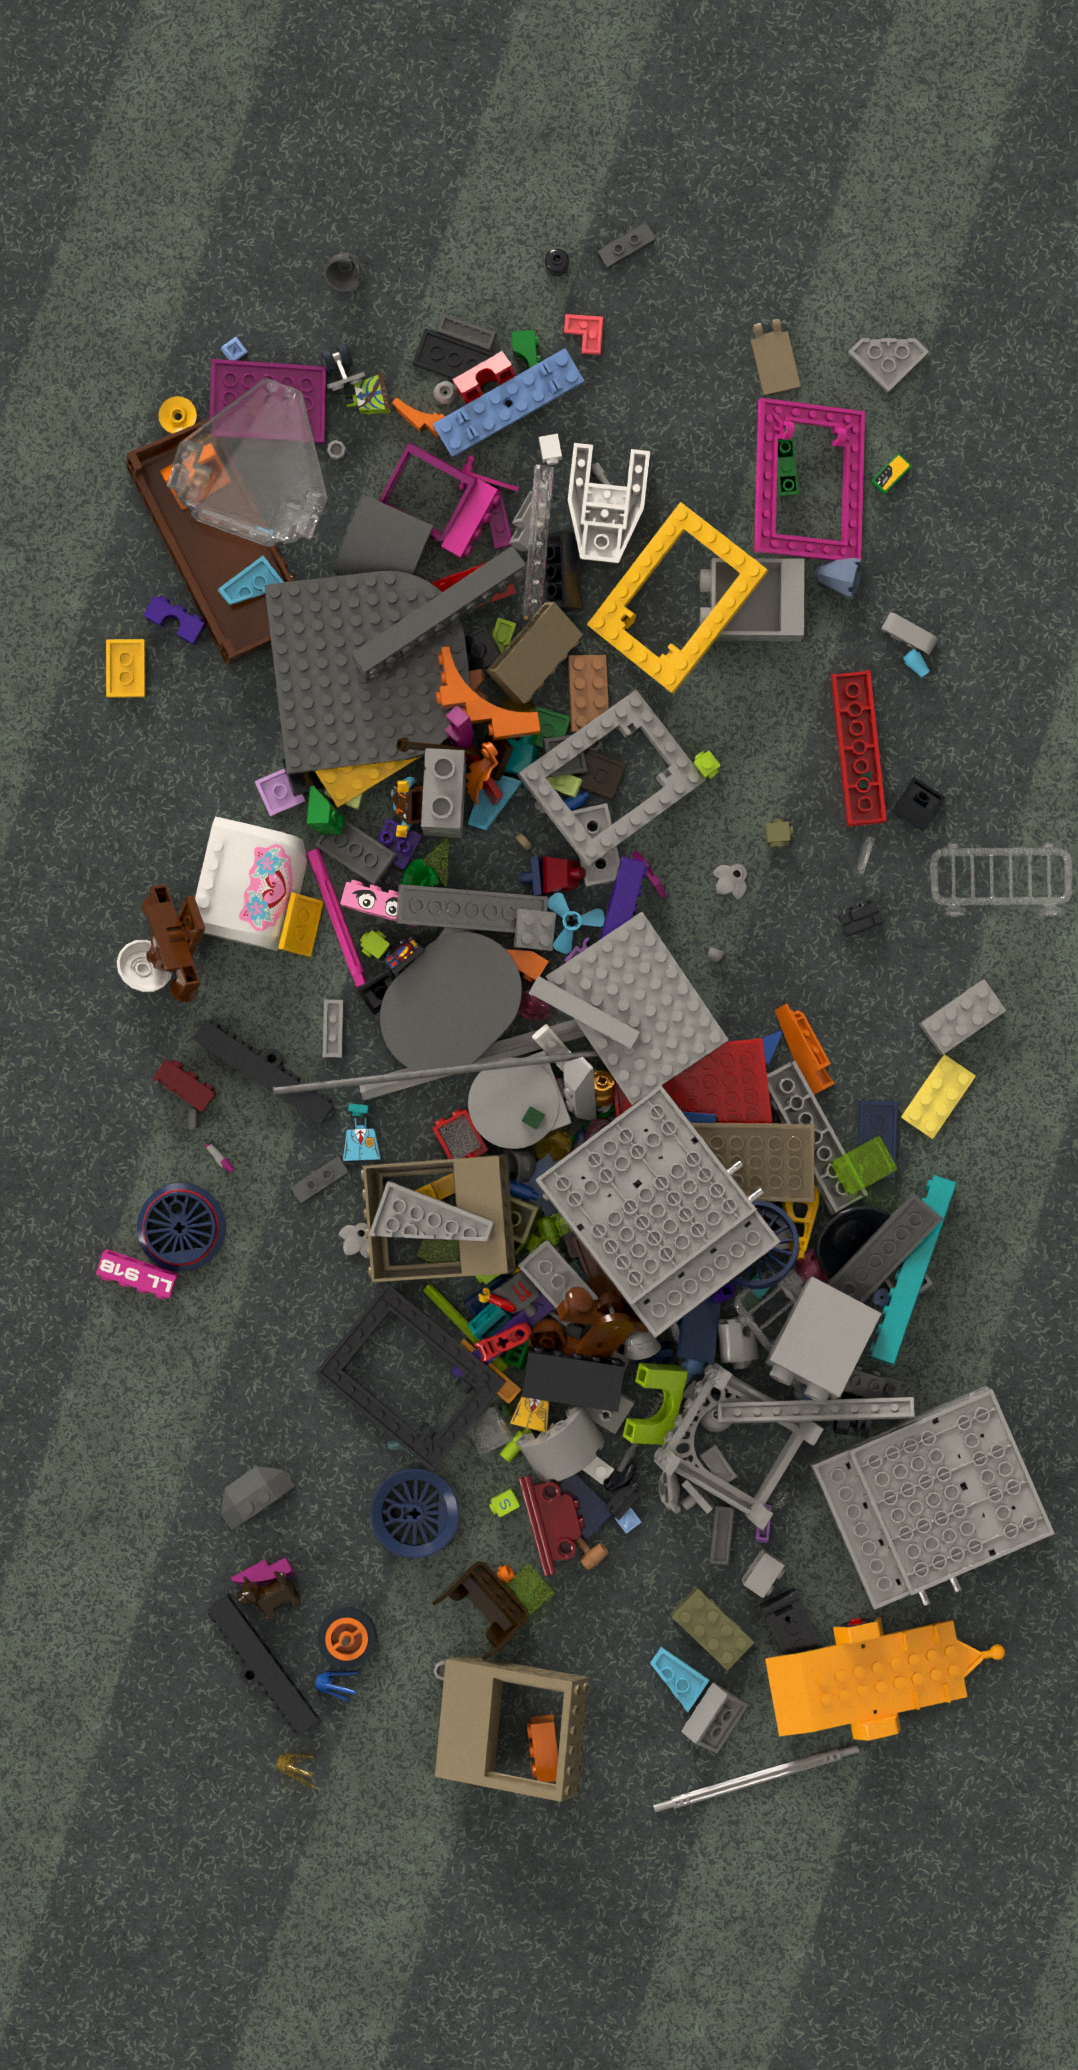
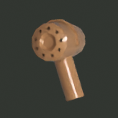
M582 1537L575 1540L584 1553L580 1559L581 1563L588 1570L598 1566L609 1554L607 1548L602 1543L590 1549Z

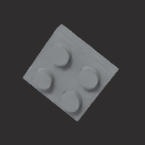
M517 909L514 947L552 951L556 913Z

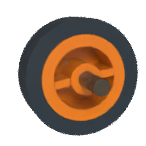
M343 1607L331 1612L323 1620L318 1632V1646L321 1654L329 1663L340 1668H353L363 1664L371 1656L377 1640L376 1628L372 1619L365 1612L353 1607Z

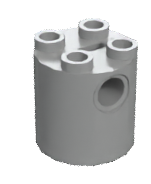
M754 1316L732 1317L728 1320L719 1319L717 1335L721 1363H730L733 1369L748 1368L752 1360L759 1359Z

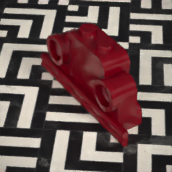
M530 1475L521 1477L519 1482L544 1576L555 1574L553 1561L560 1559L568 1560L574 1556L576 1552L575 1540L580 1537L582 1529L585 1528L583 1516L580 1517L578 1512L580 1509L579 1500L569 1491L561 1492V1485L555 1480L532 1484Z

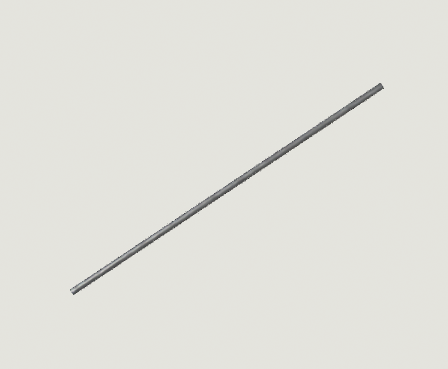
M595 1050L281 1086L273 1087V1094L281 1095L555 1063L580 1057L589 1059L597 1058L599 1055Z

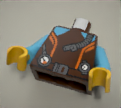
M407 777L402 781H398V784L394 785L391 790L393 811L402 820V824L397 825L396 837L406 838L407 831H409L412 824L420 823L422 820L423 786L415 784L416 782L413 777Z

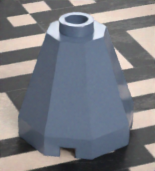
M856 558L822 562L820 566L816 567L815 577H818L817 581L846 599L853 600V594L856 595L862 573L858 572V567L862 568L863 563L860 559Z

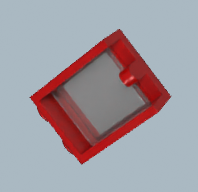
M459 1109L453 1112V1117L448 1120L445 1118L435 1122L436 1126L432 1128L449 1159L478 1157L489 1151L480 1133L473 1125L467 1110Z

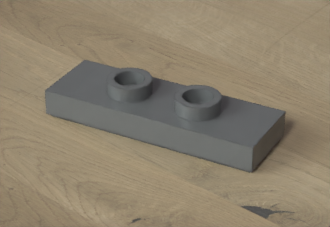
M644 223L600 249L597 253L608 269L652 243L656 238L647 223Z
M442 314L437 328V333L491 351L497 332L446 314Z
M337 1156L290 1188L299 1202L303 1203L349 1171L340 1157Z
M715 1505L710 1564L729 1566L734 1507Z

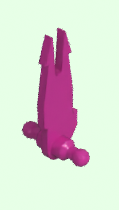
M469 455L467 457V463L464 464L461 471L474 478L518 491L519 487L472 472L474 456ZM461 481L459 489L465 490L466 484Z

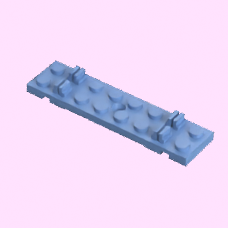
M566 348L433 423V427L451 458H454L471 446L477 445L559 398L567 391L584 383V379ZM508 400L511 401L512 406L507 407L505 405V402Z

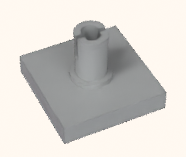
M621 1393L618 1412L586 1407V1410L595 1423L616 1434L634 1405L635 1400Z

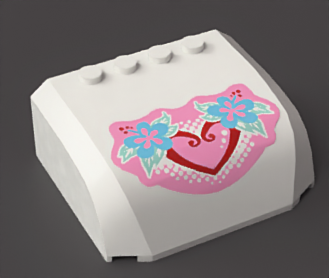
M215 817L195 897L205 925L203 934L277 951L291 892L300 894L308 859L303 839L283 832Z

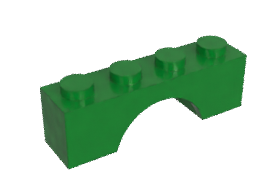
M534 330L511 332L513 355L523 359L529 368L540 363V355H536V348H539V336H535Z

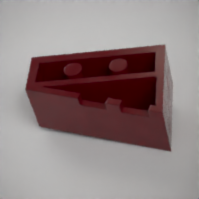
M174 1059L173 1062L165 1060L152 1079L166 1086L168 1090L173 1091L199 1111L204 1112L217 1094L214 1092L215 1088L207 1082L203 1084L198 1081L199 1076L194 1072L189 1071L187 1073L182 1069L184 1065Z

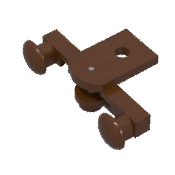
M572 1287L567 1292V1298L557 1307L560 1321L593 1325L575 1346L576 1354L610 1358L632 1331L650 1333L628 1304H623L622 1299L618 1298V1295L614 1292L605 1293L599 1297V1300H593L590 1293L585 1289Z

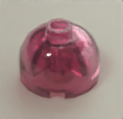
M816 1247L806 1250L805 1258H798L796 1262V1267L794 1268L796 1277L800 1278L803 1283L809 1278L814 1277L827 1284L829 1277L819 1267Z

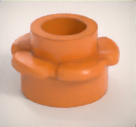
M508 1565L498 1567V1578L502 1582L510 1583L511 1579L514 1578L511 1568Z

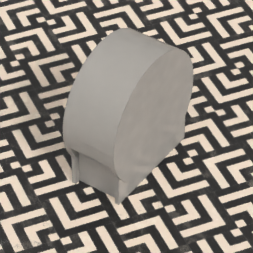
M544 1050V1051H541V1052H539V1053L533 1054V1055L528 1056V1057H525V1058L539 1057V1056H547V1055H546L545 1050ZM505 1058V1059H501V1060H498V1061L513 1060V1059H522V1058ZM550 1063L481 1071L471 1086L468 1097L470 1118L476 1130L494 1145L510 1149L528 1147L544 1138L549 1131L571 1124ZM530 1106L545 1114L537 1130L522 1122Z

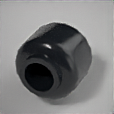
M562 249L550 250L545 257L546 271L552 276L564 275L569 268L568 254Z

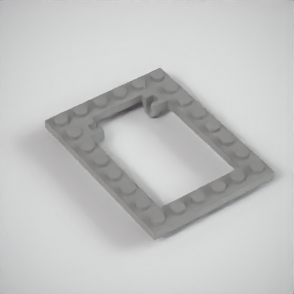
M637 690L518 773V777L587 867L706 781ZM618 728L622 735L628 738L640 728L669 765L663 773L661 772L655 777L663 788L592 839L546 778L614 729Z

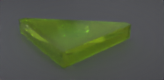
M447 837L423 859L428 867L437 869L435 872L440 876L439 880L445 887L448 886L449 839Z

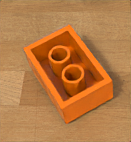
M554 1715L531 1717V1723H527L528 1739L532 1738L533 1741L529 1742L530 1757L535 1758V1761L532 1762L533 1778L537 1777V1781L542 1782L556 1781L558 1748Z

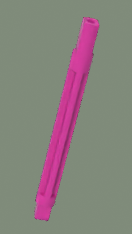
M319 848L307 852L308 859L356 987L362 986L367 982L362 964Z

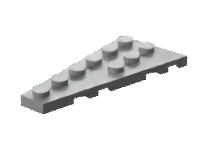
M387 1181L369 1236L489 1241L495 1222Z

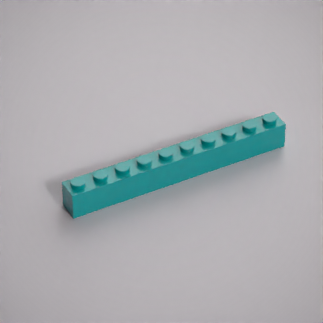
M934 1175L933 1180L929 1179L926 1190L929 1192L927 1197H923L922 1200L934 1209L943 1220L902 1262L904 1263L902 1269L897 1270L894 1279L897 1281L896 1287L891 1288L888 1296L891 1299L889 1306L885 1305L882 1313L885 1319L883 1324L879 1323L876 1330V1335H879L877 1342H872L869 1353H872V1359L891 1366L895 1365L951 1203L956 1182Z

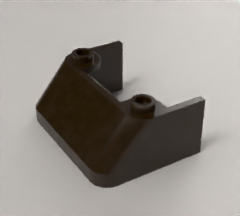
M481 1561L470 1566L432 1602L435 1606L448 1596L454 1601H461L467 1596L492 1623L487 1629L486 1636L493 1646L482 1657L484 1661L496 1654L529 1618V1613L525 1606L488 1565Z

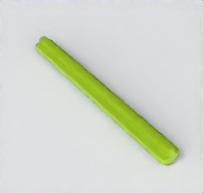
M428 1284L423 1290L426 1295L474 1344L481 1341L472 1334L468 1322L432 1284ZM499 1355L492 1363L503 1372L508 1367V1364L504 1363V1359Z

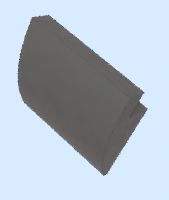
M362 495L344 539L334 571L341 575L377 571H399L416 575L427 551L426 545L434 527L427 522L366 495Z

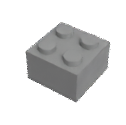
M762 1548L741 1581L744 1586L764 1598L765 1595L769 1596L774 1588L772 1584L776 1578L780 1579L784 1574L785 1569L783 1568L785 1565L782 1560Z

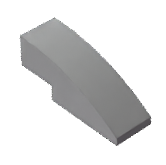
M539 489L529 491L512 522L517 526V529L509 543L520 552L530 550L539 528L542 510V491Z

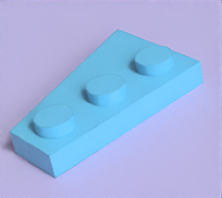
M261 556L217 591L230 606L264 595L265 585L284 583V581L266 558Z
M502 775L500 781H495L502 793V798L494 806L483 788L479 790V803L477 805L474 804L468 825L487 831L523 782Z
M660 1647L650 1664L671 1689L685 1710L689 1712L709 1682V1679L663 1647Z

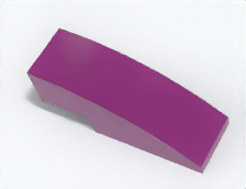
M456 706L446 715L450 725L444 731L452 746L471 748L473 730L470 717Z
M285 1557L272 1565L268 1561L263 1560L231 1577V1579L236 1584L244 1585L243 1577L245 1576L258 1585H265L277 1580L274 1575L275 1571L284 1572L287 1578L296 1575L290 1560Z

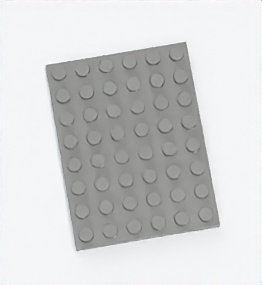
M640 912L546 976L550 983L640 1032L632 1049L575 1019L632 1105L729 1040L643 912Z

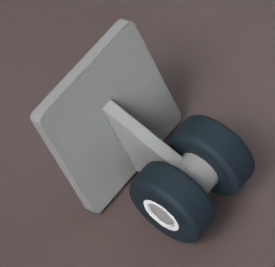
M345 343L337 346L338 352L332 354L330 349L321 352L327 372L337 371V365L342 380L326 385L327 389L332 388L333 391L344 388V383L350 382V384L361 382V377L365 376L364 372L350 377L346 376L343 366L345 368L352 366L353 361Z

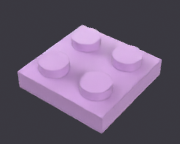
M285 769L255 781L270 817L306 802L303 795L294 797Z

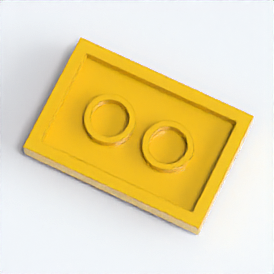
M145 639L106 640L107 698L145 697Z
M291 892L278 949L311 957L324 901Z

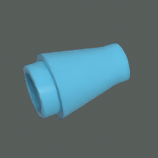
M915 648L903 657L904 663L920 677H923L930 671L920 651H917Z

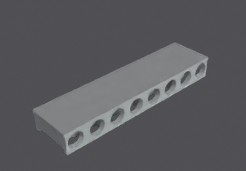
M796 1061L789 1062L767 1074L770 1103L781 1124H815L814 1184L830 1214L832 1215L867 1196V1191Z

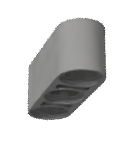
M892 612L889 613L881 628L882 632H888L894 639L900 642L904 641L907 643V646L912 649L915 648L917 651H922L925 656L931 654L938 641V638Z

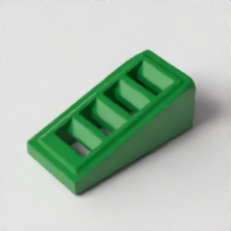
M528 1339L523 1342L525 1347L517 1345L509 1349L503 1362L524 1371L530 1349ZM516 1349L521 1350L522 1354L516 1353ZM514 1357L519 1358V1361L513 1360Z

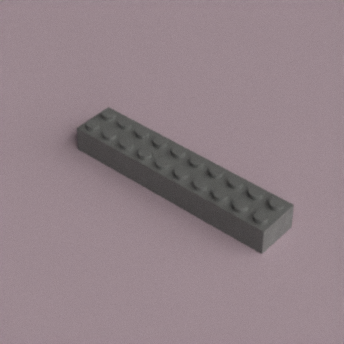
M511 546L352 653L354 664L366 681L377 678L381 674L380 671L385 668H392L398 659L411 655L414 648L417 646L419 648L423 647L429 642V638L441 635L445 631L444 628L449 625H456L460 622L462 616L465 614L467 616L471 615L477 610V606L480 604L485 605L493 599L492 596L505 592L508 589V585L513 582L515 584L520 582L524 578L523 575H525V562L515 548Z

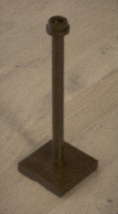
M487 732L483 743L491 742L498 752V755L495 756L498 764L493 768L491 777L495 781H500L514 748L505 739L493 740L492 735L489 736ZM405 737L398 739L396 743L397 749L401 752H407L408 749L425 751L427 748L465 750V755L484 758L481 749L410 742Z

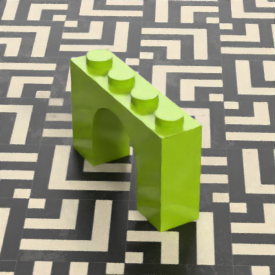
M639 1363L635 1382L644 1388L662 1389L664 1399L660 1410L654 1416L647 1419H626L623 1432L625 1439L637 1444L663 1445L665 1443L664 1438L668 1431H672L674 1428V1421L679 1415L688 1371L678 1365Z

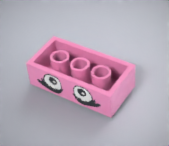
M351 880V883L346 882L340 904L344 908L396 921L398 892L389 890L388 893L382 892L381 887L370 885V888L364 887L362 882Z

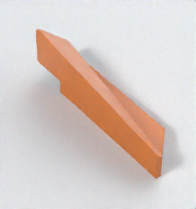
M788 1004L776 1009L775 1013L793 1059L796 1061L813 1094L815 1095L834 1085V1081L825 1070V1067L831 1063L804 1013L790 1010Z

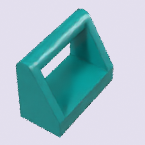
M490 1303L468 1323V1326L476 1338L483 1340L492 1336L515 1315ZM505 1316V1317H504L500 1322H498L489 1332H487V1333L485 1334V1332H486L491 1326H493L501 1317Z

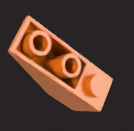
M506 949L514 959L519 971L523 973L522 977L531 983L533 980L536 981L538 976H541L549 961L533 951Z

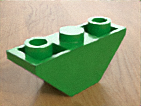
M794 437L790 440L778 439L777 488L779 497L799 495Z

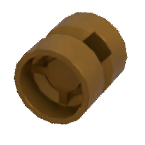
M607 1071L594 1072L596 1106H607L614 1099L615 1080L612 1074Z

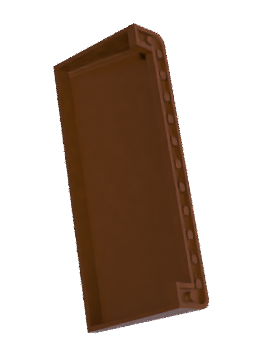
M210 418L127 453L126 467L225 664L228 666L271 644L266 594L229 606L217 590L261 556L266 558L284 582L295 581V578L292 574L289 575L286 569L288 568L287 563L283 557H280L278 553L279 547L276 541H272L268 525L263 524L261 511L258 507L254 506L252 493L250 490H246L244 486L245 480L241 473L238 474L235 468L236 462L227 452L226 442L224 439L221 440L220 437H209ZM210 442L232 482L182 510L160 470Z

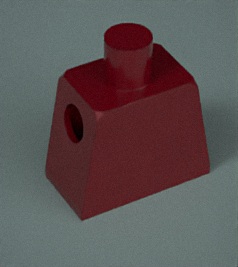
M543 857V893L555 894L576 889L579 887V879H583L586 876L585 869L579 867V862L576 860Z

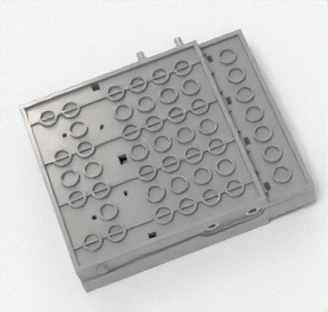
M661 1085L535 1179L536 1184L544 1193L542 1195L544 1199L552 1203L654 1338L658 1337L781 1242L752 1204V1202L764 1194V1191L759 1188L749 1197L745 1195L731 1177L732 1174L743 1167V1164L738 1161L726 1170Z
M987 1386L810 1462L874 1610L919 1593L923 1604L928 1605L930 1601L925 1589L949 1579L955 1592H959L961 1587L956 1576L1055 1534L993 1390Z

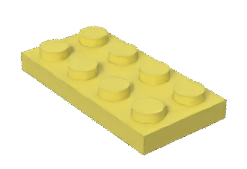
M943 1054L901 1118L933 1139L976 1076Z

